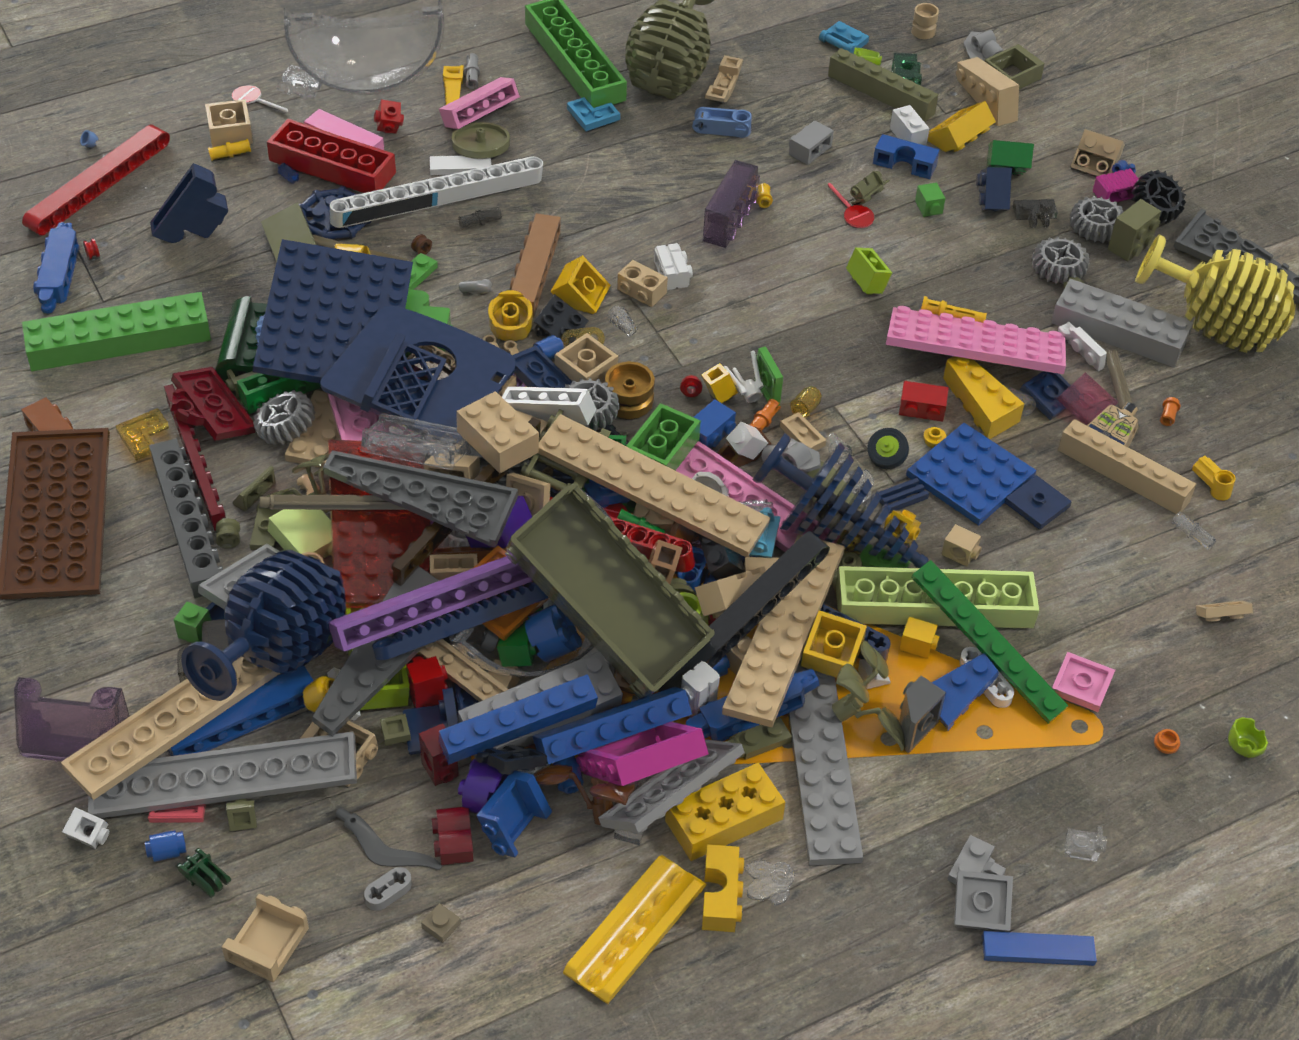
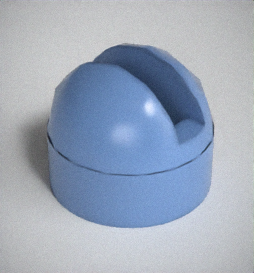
M85 130L81 135L80 143L82 146L93 148L96 146L95 143L96 140L98 141V137L94 132Z

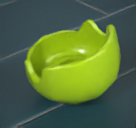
M854 48L853 54L876 65H881L882 56H880V53L863 48Z
M1241 717L1236 719L1228 734L1231 748L1236 753L1247 758H1255L1264 754L1268 745L1265 730L1256 729L1255 720L1252 718Z

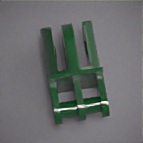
M200 848L195 850L193 856H187L183 864L179 863L176 865L179 872L191 882L192 886L196 884L210 898L215 896L214 891L219 892L223 889L222 883L228 885L231 882L230 876L212 862L210 854L204 853Z

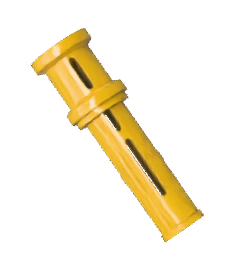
M924 296L921 310H929L932 314L938 316L941 313H948L960 319L962 317H972L975 321L982 323L986 320L987 313L947 305V302L944 300L941 302L930 300L927 296Z

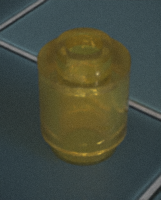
M813 386L803 388L790 403L793 414L799 412L804 418H807L821 402L822 395L820 391Z

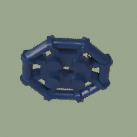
M340 186L338 189L322 191L316 189L312 191V194L304 202L299 204L306 220L307 217H313V220H307L312 235L332 240L341 238L353 239L366 224H370L372 221L341 228L334 227L330 223V203L336 199L357 195L346 190L343 186ZM315 202H317V205L314 208H310Z

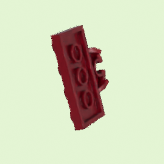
M213 367L172 374L171 381L177 389L173 392L170 411L178 409L175 414L178 420L194 426L204 425L215 441L255 433L256 429L253 420Z

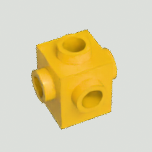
M906 509L903 512L893 510L886 518L884 528L896 516L900 523L892 535L897 537L903 529V525L907 523L905 528L909 535L904 543H911V541L916 540L920 533L919 526L921 522L915 519L916 515Z

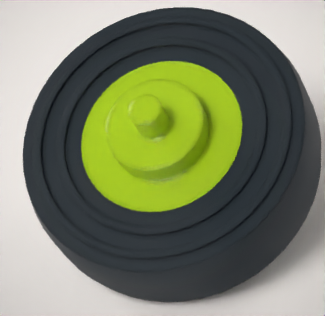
M883 428L876 431L870 437L867 452L870 460L876 466L882 469H893L903 464L907 459L909 444L905 435L899 430Z

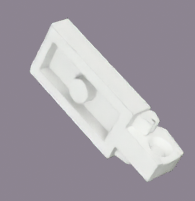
M1070 322L1058 327V332L1065 337V340H1068L1074 351L1079 352L1085 358L1089 365H1092L1097 371L1104 369L1107 352L1081 327L1075 328Z

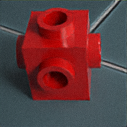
M381 99L378 110H375L374 113L377 131L396 134L399 126H402L404 121V115L401 114V102Z

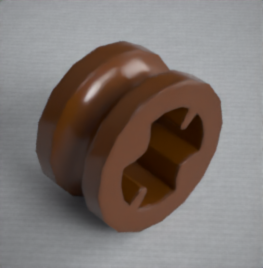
M419 234L413 239L411 248L417 254L422 253L426 255L432 248V241L425 235Z

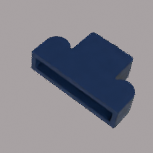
M194 163L191 165L151 220L150 225L153 237L169 243H177L183 239L184 230L201 237L209 238L216 227L222 224L224 217L228 213L226 196L217 193L215 176L212 171Z

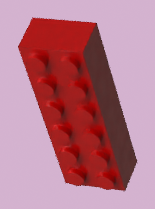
M287 119L267 141L269 161L363 193L383 189L396 174L394 153L291 119Z

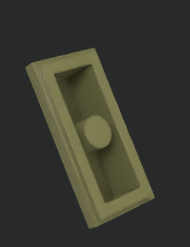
M269 466L232 502L233 505L246 511L276 483L273 466Z

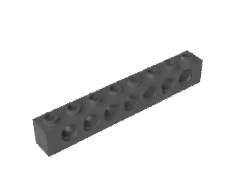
M177 438L151 444L149 448L193 596L194 598L202 597L198 593V585L221 572L223 567H217L216 564L220 562L217 548H211V545H214L211 530L206 532L205 529L209 527L205 513H200L203 510L200 496L195 497L198 490L195 479L190 480L189 478L193 476L190 464L184 463L187 460L184 446L179 447Z

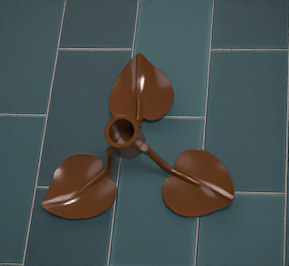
M550 765L533 773L537 783L540 785L559 784L569 778L572 779L584 798L587 809H592L596 825H601L598 817L611 809L613 802L626 805L629 796L635 789V782L624 786L611 782L598 784L589 790L593 796V800L590 801L578 777L572 772V766Z

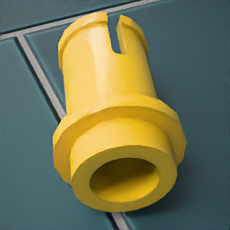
M766 183L758 186L756 201L761 208H768L773 202V198L770 195V186Z

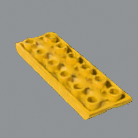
M658 856L570 959L563 970V974L606 1004H609L706 887V883L685 871L665 856Z

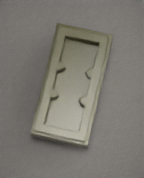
M258 508L250 540V550H257L265 544L276 547L277 541L268 532L269 517L282 511L281 509Z

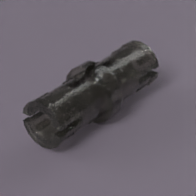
M498 206L483 211L479 209L475 213L459 216L458 220L461 221L458 222L463 230L477 225L484 226L485 223L502 219V214Z

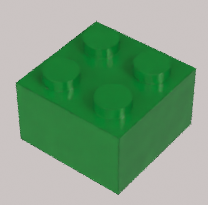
M993 140L988 146L986 167L1012 168L1011 174L1023 175V173L1032 168L1034 144Z

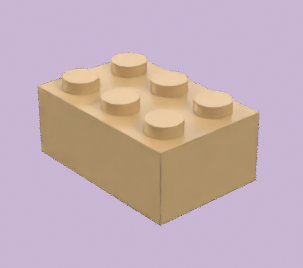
M496 391L457 411V432L499 473L539 453V432Z

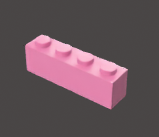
M500 77L439 108L445 127L459 129L520 96L514 79Z
M318 109L304 121L306 125L384 150L383 137L321 109Z

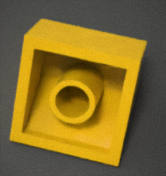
M582 255L564 266L551 293L558 296L575 310L595 314L611 285Z

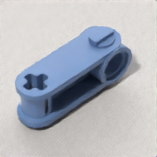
M699 107L695 110V120L692 127L697 133L739 138L747 137L751 133L752 115L747 110Z

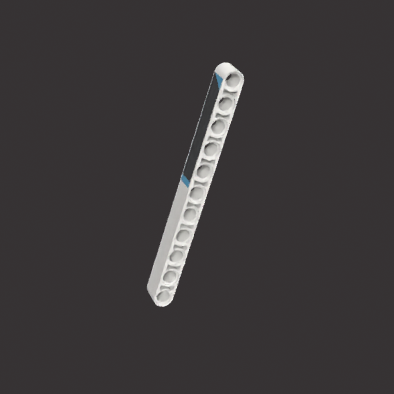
M527 157L336 199L330 203V223L334 227L341 228L534 185L542 179L543 161L538 157Z

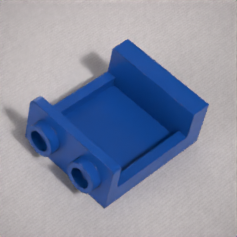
M516 770L513 774H509L476 816L482 825V831L488 836L492 844V849L501 856L507 855L515 858L518 855V851L514 841L534 816L547 819L552 810L534 775Z

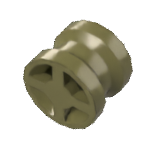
M230 518L218 521L216 524L217 545L222 548H234L239 545L240 523Z

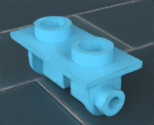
M764 507L760 513L770 517V523L749 555L772 558L780 516H774L771 508Z

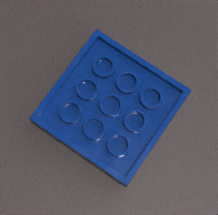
M966 423L961 424L908 468L906 472L908 478L911 480L918 478L919 485L922 484L924 489L978 526L1005 503L1007 496L1032 479L1036 474L1034 468Z

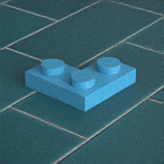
M585 97L567 103V110L585 131L620 120V113L612 103L593 108Z

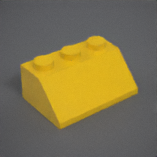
M986 101L959 110L929 130L927 141L944 152L950 150L957 152L965 147L964 143H970L978 138V134L981 135L989 131V126L996 121Z

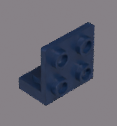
M453 688L442 689L443 700H438L439 705L403 710L411 740L407 741L408 753L410 755L421 753L419 733L442 723L445 728L458 724Z

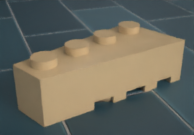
M978 57L957 62L956 77L958 82L977 103L986 101L997 126L1018 121L1019 84Z

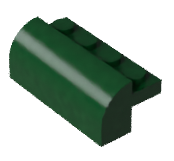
M251 296L238 298L232 304L215 369L224 383L228 379L227 370L231 369L235 377L242 375V372L253 371L258 347L255 328L260 317L265 315L267 303H252Z

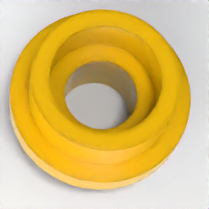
M937 427L926 429L923 435L925 444L931 448H934L946 438V433Z

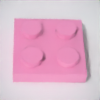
M1067 652L1052 689L1062 699L1099 712L1115 670Z

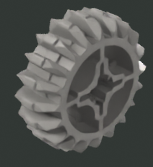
M1092 196L1091 199L1085 197L1084 200H1079L1072 208L1070 227L1074 229V233H1079V237H1085L1086 241L1090 239L1094 243L1096 241L1104 243L1105 240L1110 242L1115 220L1124 211L1122 206H1117V202H1111L1110 198L1106 200L1102 196L1100 198Z
M1057 236L1055 239L1049 237L1047 241L1042 240L1040 244H1037L1032 255V268L1035 269L1036 274H1040V279L1046 278L1047 283L1053 281L1055 284H1063V282H1067L1068 277L1084 278L1090 264L1086 248H1082L1081 243H1074V239L1071 241L1066 240V237L1060 239Z
M591 377L586 381L582 378L579 382L572 380L571 385H565V388L588 389L597 409L589 425L584 426L596 431L597 428L605 429L606 425H611L612 421L616 419L619 410L617 393L612 392L614 388L607 387V382L601 384L600 379L592 381Z
M295 390L290 393L284 391L281 395L277 393L276 397L269 398L267 403H262L263 407L257 409L253 424L259 437L266 441L267 444L273 443L277 445L281 443L284 445L286 441L292 442L294 438H300V434L307 432L306 428L312 426L316 412L311 400L301 391L297 393Z

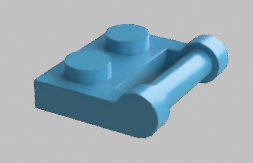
M838 21L828 30H822L819 40L854 53V48H862L869 42V36Z

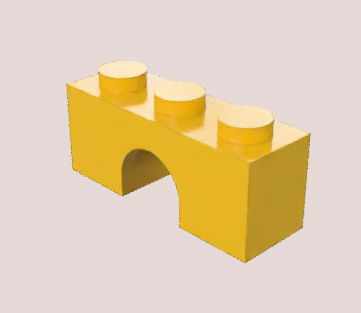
M707 844L704 882L717 883L723 887V890L719 892H704L702 930L735 932L736 922H741L742 905H737V898H742L743 881H738V874H743L744 858L739 857V847Z

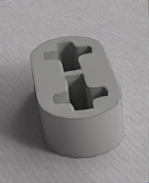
M396 867L369 884L364 891L366 906L371 910L380 911L405 895L412 886L410 872L406 868ZM396 878H398L400 881L404 879V883H395L394 880ZM372 895H381L382 898L379 900L376 897L372 899Z

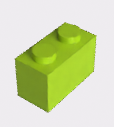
M855 247L846 267L852 278L866 294H883L892 275L891 270L873 248Z

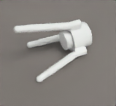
M751 351L756 381H753V379L744 381L736 368L732 369L733 374L727 366H724L740 394L744 396L748 403L759 400L763 395L760 389L764 385L760 378L755 351Z

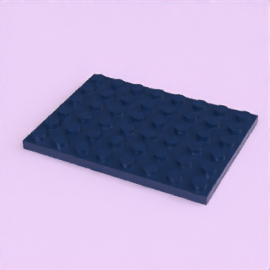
M282 239L253 364V372L320 383L323 376L381 308L387 306L406 308L413 262Z

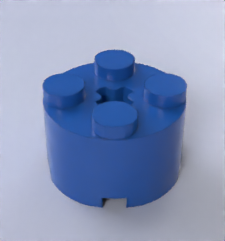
M555 604L528 616L530 619L525 623L526 633L532 647L537 645L540 650L537 655L543 661L551 662L582 646V640L576 631L575 625Z

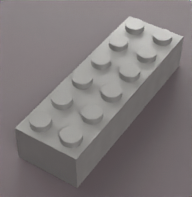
M1073 279L1068 281L1058 299L1051 321L1052 324L1057 326L1070 322L1075 328L1081 327L1093 339L1174 368L1188 341L1194 323L1182 317Z
M598 651L459 710L458 723L588 674L598 696L596 708L493 747L503 749L505 746L515 745L526 748L534 744L532 735L620 706L623 693L604 657Z

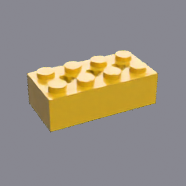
M758 762L689 794L681 804L673 806L666 812L665 822L690 861L706 855L707 844L726 846L783 820L786 802Z

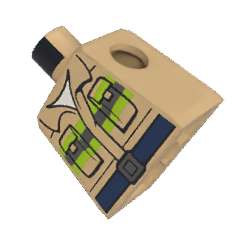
M1127 402L1122 409L1109 405L1087 426L1129 448L1138 429V419L1134 417L1138 409L1130 402Z

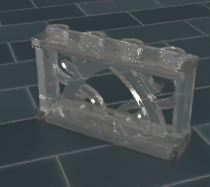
M384 413L379 415V420L375 424L362 431L361 451L364 453L452 470L464 455H469L471 445L457 432L455 427Z

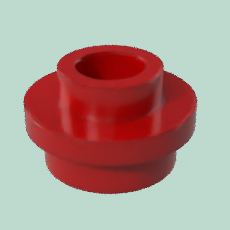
M687 376L680 383V390L687 397H696L702 392V382L696 376Z

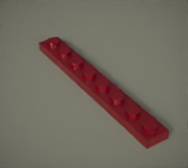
M173 384L164 386L169 408L173 392L175 391ZM176 409L171 411L213 529L216 531L217 522L226 518L222 504H217L220 500L216 487L211 488L213 480L210 471L205 472L207 468L204 455L199 456V452H201L198 439L193 440V436H195L193 425L178 420L175 417L178 410Z

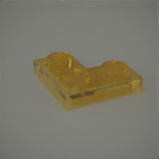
M158 408L115 425L118 435L136 461L151 455L149 445L155 443L150 436L169 429L167 420Z

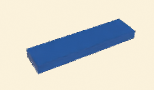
M984 931L982 935L984 961L1095 966L1097 962L1094 936Z

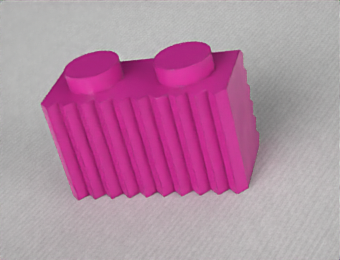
M1130 168L1097 176L1093 186V193L1097 195V198L1101 196L1106 200L1110 198L1111 202L1132 199L1134 195L1131 192L1138 177Z

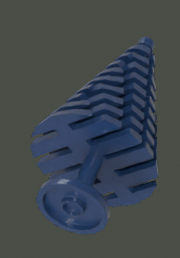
M784 433L752 479L756 483H762L771 470H776L805 490L780 529L787 531L806 507L809 500L814 496L817 498L797 527L795 533L802 535L823 506L827 504L829 507L812 531L817 537L822 534L837 512L841 515L824 541L832 543L850 520L853 523L839 543L844 545L845 548L853 541L858 532L863 529L864 533L856 543L854 551L861 552L874 536L877 540L868 552L870 555L876 556L887 545L889 548L883 556L885 560L890 561L897 552L901 554L897 563L902 565L910 561L916 568H921L929 560L926 556L916 551L918 544L915 540L908 546L904 544L909 535L905 527L897 537L892 535L900 523L896 516L890 520L884 529L880 527L891 510L887 503L883 505L873 520L869 518L882 498L878 491L872 495L861 511L857 510L872 487L869 479H866L849 504L845 502L863 474L859 466L843 485L837 495L833 493L854 462L850 454L839 466L826 486L822 485L823 480L845 449L841 442L830 454L815 477L812 478L783 458L782 454L791 441L790 436Z

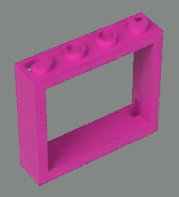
M669 722L580 753L576 758V762L580 764L583 774L624 786L708 755L709 753L702 728Z

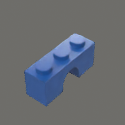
M882 134L875 147L873 164L892 169L893 165L897 162H907L912 165V175L931 179L937 166L940 149Z

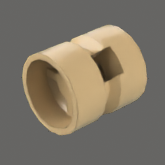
M921 3L915 7L911 30L915 37L930 39L935 36L939 14L938 7L931 3Z

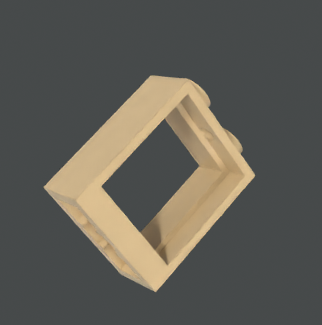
M348 721L337 733L354 732L355 742L362 745L356 753L358 779L368 760H372L377 754L378 744L374 733ZM312 722L300 739L329 734Z

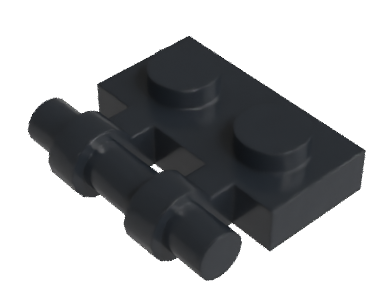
M508 745L503 749L487 748L484 752L477 753L476 756L479 763L486 762L488 765L498 769V772L501 774H513L516 770L533 771L535 767L546 766L547 755L532 748L524 749L522 746L517 747L515 745Z

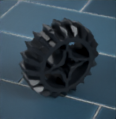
M1151 170L1140 176L1133 185L1134 188L1131 193L1134 196L1131 200L1137 202L1142 199L1161 211L1159 217L1160 224L1170 223L1183 212L1186 194L1181 192L1183 187H1179L1178 181L1173 180V175L1167 176L1166 171L1160 172L1156 170L1153 172Z

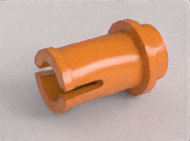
M1168 397L1162 404L1164 409L1160 422L1165 426L1174 424L1176 413L1181 407L1179 400L1174 397Z

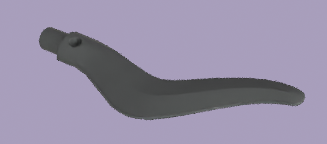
M343 807L336 811L335 816L344 822L343 826L353 832L365 854L373 863L381 866H426L436 870L442 868L441 863L431 856L388 847L356 813L351 814Z

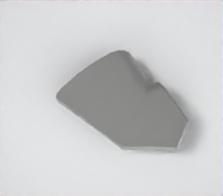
M992 30L970 32L963 42L969 59L978 57L984 61L1004 51L996 42V37Z
M791 438L790 443L782 454L783 458L805 473L821 468L820 453ZM776 445L764 447L762 451L763 462H765Z

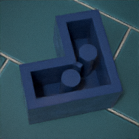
M986 167L980 171V174H977L976 186H979V191H982L979 194V205H982V210H1010L1012 168Z

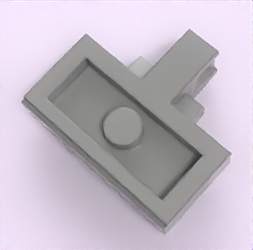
M970 835L947 880L956 884L958 870L1004 875L1006 868L995 863V860L991 858L995 846Z

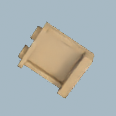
M258 894L255 898L256 908L234 940L227 938L222 946L225 961L274 983L309 929L306 914L300 908L286 906L273 896L266 897Z

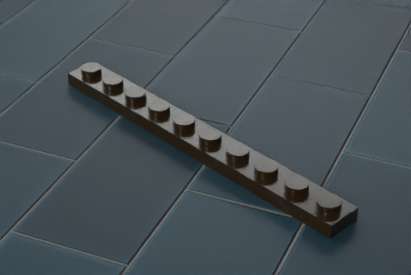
M532 417L528 423L539 432L540 437L541 420ZM489 463L480 469L478 476L474 480L497 484L510 468L499 473ZM436 522L427 526L423 530L422 535L416 541L410 543L407 551L393 562V582L402 586L453 530Z

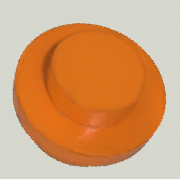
M1164 729L1156 734L1154 745L1162 753L1173 754L1180 747V739L1175 731Z

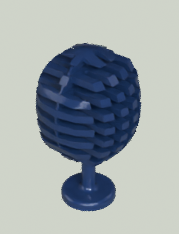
M293 550L275 553L276 555L263 559L262 562L257 563L246 571L232 587L225 606V630L229 646L221 651L210 643L200 641L190 644L182 653V667L192 686L205 697L222 701L231 696L236 689L237 676L232 663L241 656L255 666L266 667L276 673H291L297 670L295 668L305 666L325 652L333 643L329 622L345 616L346 612L345 588L343 587L340 571L326 566L317 558L309 555L307 557Z

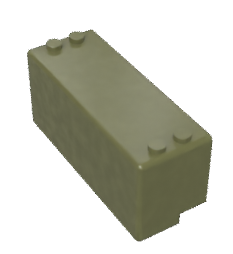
M576 483L571 484L569 487L566 486L510 538L505 553L507 558L513 564H518L590 643L601 652L604 658L630 684V690L638 698L647 697L656 692L714 636V629H711L702 620L700 614L687 604L683 596L673 589L666 581V578L648 562V559L631 544L629 538L617 529L612 520L603 514L595 502Z

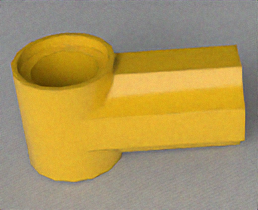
M1206 456L1199 458L1193 465L1192 470L1211 488L1210 493L1213 498L1221 501L1228 500L1232 495L1236 480L1235 475L1231 471L1220 469Z

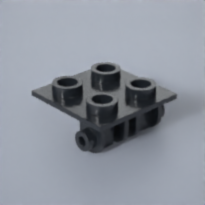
M554 294L534 320V323L537 324L535 326V334L540 337L547 333L555 335L562 340L566 347L574 342L589 320Z

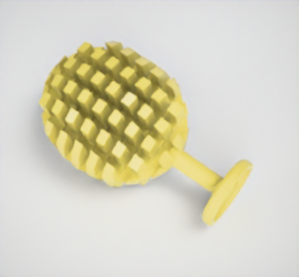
M1159 234L1151 244L1138 270L1135 282L1144 284L1153 270L1156 269L1186 283L1184 289V298L1186 296L1187 302L1185 317L1189 321L1194 317L1192 327L1196 332H1199L1204 327L1203 336L1211 339V336L1215 335L1214 341L1219 344H1223V342L1225 343L1228 340L1226 347L1235 349V347L1241 344L1239 351L1247 353V350L1250 351L1254 343H1258L1256 352H1263L1272 339L1277 338V342L1291 327L1296 306L1293 300L1294 285L1290 281L1286 283L1287 273L1284 270H1280V273H1278L1276 265L1268 263V266H1265L1264 259L1257 257L1256 260H1253V254L1245 252L1240 257L1241 250L1232 249L1224 259L1222 257L1223 250H1216L1212 259L1207 264L1202 261L1190 271L1161 257L1166 244L1164 236Z

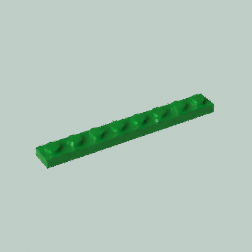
M932 560L913 573L911 578L940 607L982 654L985 653L996 669L1048 724L1067 709L1068 704Z

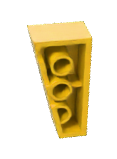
M956 356L947 360L943 379L956 398L961 399L963 408L966 412L971 413L974 418L973 422L978 428L980 427L983 430L985 437L992 439L1020 422L1025 403L975 360Z

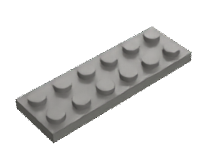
M705 740L708 755L660 772L631 793L626 805L618 803L598 817L601 826L614 830L629 831L634 834L645 831L652 822L664 817L669 809L681 804L685 797L701 789V785L709 779L717 777L719 772L725 767L734 764L736 759L744 754L742 744Z

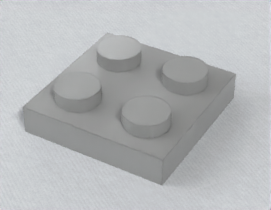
M958 870L954 927L1010 932L1013 876Z

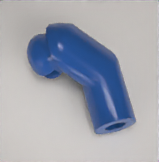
M1119 160L1113 165L1112 171L1117 172L1130 168L1135 173L1136 168L1134 164L1128 165L1125 160Z

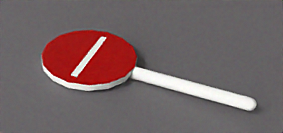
M242 86L232 92L233 101L246 99V104L257 101L283 112H288L287 108L260 99L261 91L256 86Z

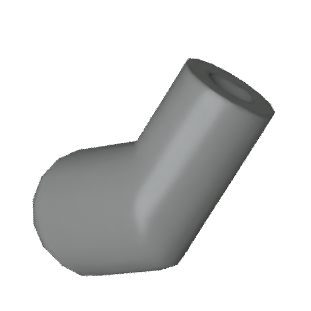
M488 279L459 283L460 292L487 294L491 291L492 283Z

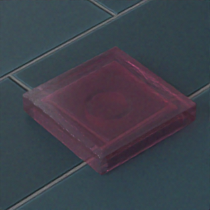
M1086 372L1057 399L1085 425L1092 422L1109 405L1116 406L1118 403Z

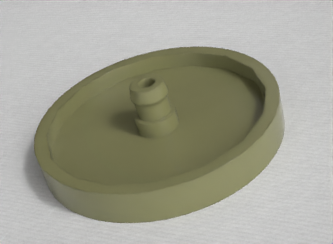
M488 122L467 124L456 129L451 137L454 151L468 158H492L503 154L510 146L509 132L500 125Z

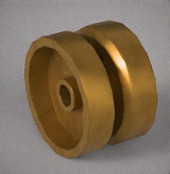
M621 362L612 366L606 372L605 382L608 383L607 387H613L614 390L612 392L617 393L619 403L618 417L625 419L640 418L652 409L655 378L653 372L647 366L638 362Z

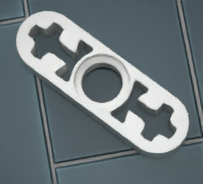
M976 647L963 649L959 661L960 666L982 653ZM998 671V677L983 693L993 705L1005 708L1012 703L1014 689Z

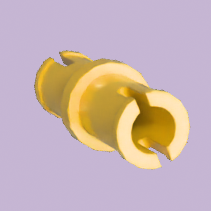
M248 139L234 143L229 141L225 145L208 148L211 161L228 156L233 158V155L251 152Z

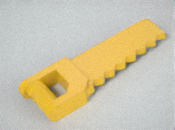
M464 65L444 66L443 68L446 105L460 98Z

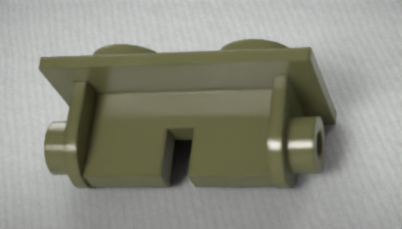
M872 171L863 178L864 180L851 187L850 194L855 198L851 204L858 202L864 204L872 199L871 195L884 190L883 186L890 180L883 181L881 178L882 174L879 171Z

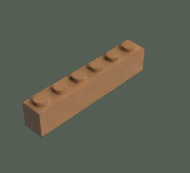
M537 213L534 221L529 223V235H526L524 239L525 249L520 251V263H517L515 267L516 277H512L510 283V290L522 293L531 302L533 318L538 308L561 233V217Z

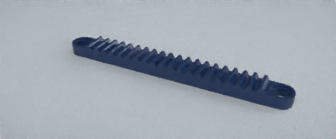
M534 581L526 583L524 586L515 587V589L478 601V603L475 602L459 610L451 611L450 614L446 613L441 615V617L433 618L431 621L427 620L422 622V624L419 623L414 625L413 628L409 627L403 629V631L395 632L394 635L381 639L372 645L375 658L377 660H386L549 597Z

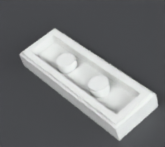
M430 156V175H449L490 166L491 158L475 159L465 156Z

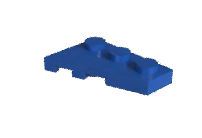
M985 653L932 682L946 692L940 721L948 731L954 725L955 720L969 709V705L976 697H980L998 677V670Z

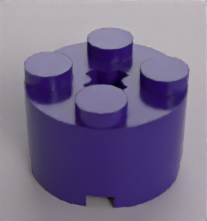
M473 759L466 780L462 779L458 787V794L462 795V807L469 808L470 813L478 814L509 774H501L498 772V769L488 765L486 762L479 763L477 759Z

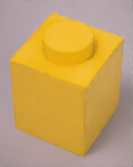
M720 363L701 374L709 393L720 403L729 400L738 393L729 372Z
M909 617L899 650L928 659L931 649L936 651L940 636L936 635L938 625Z

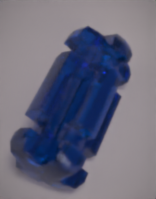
M286 163L278 165V173L292 184L299 181V174Z

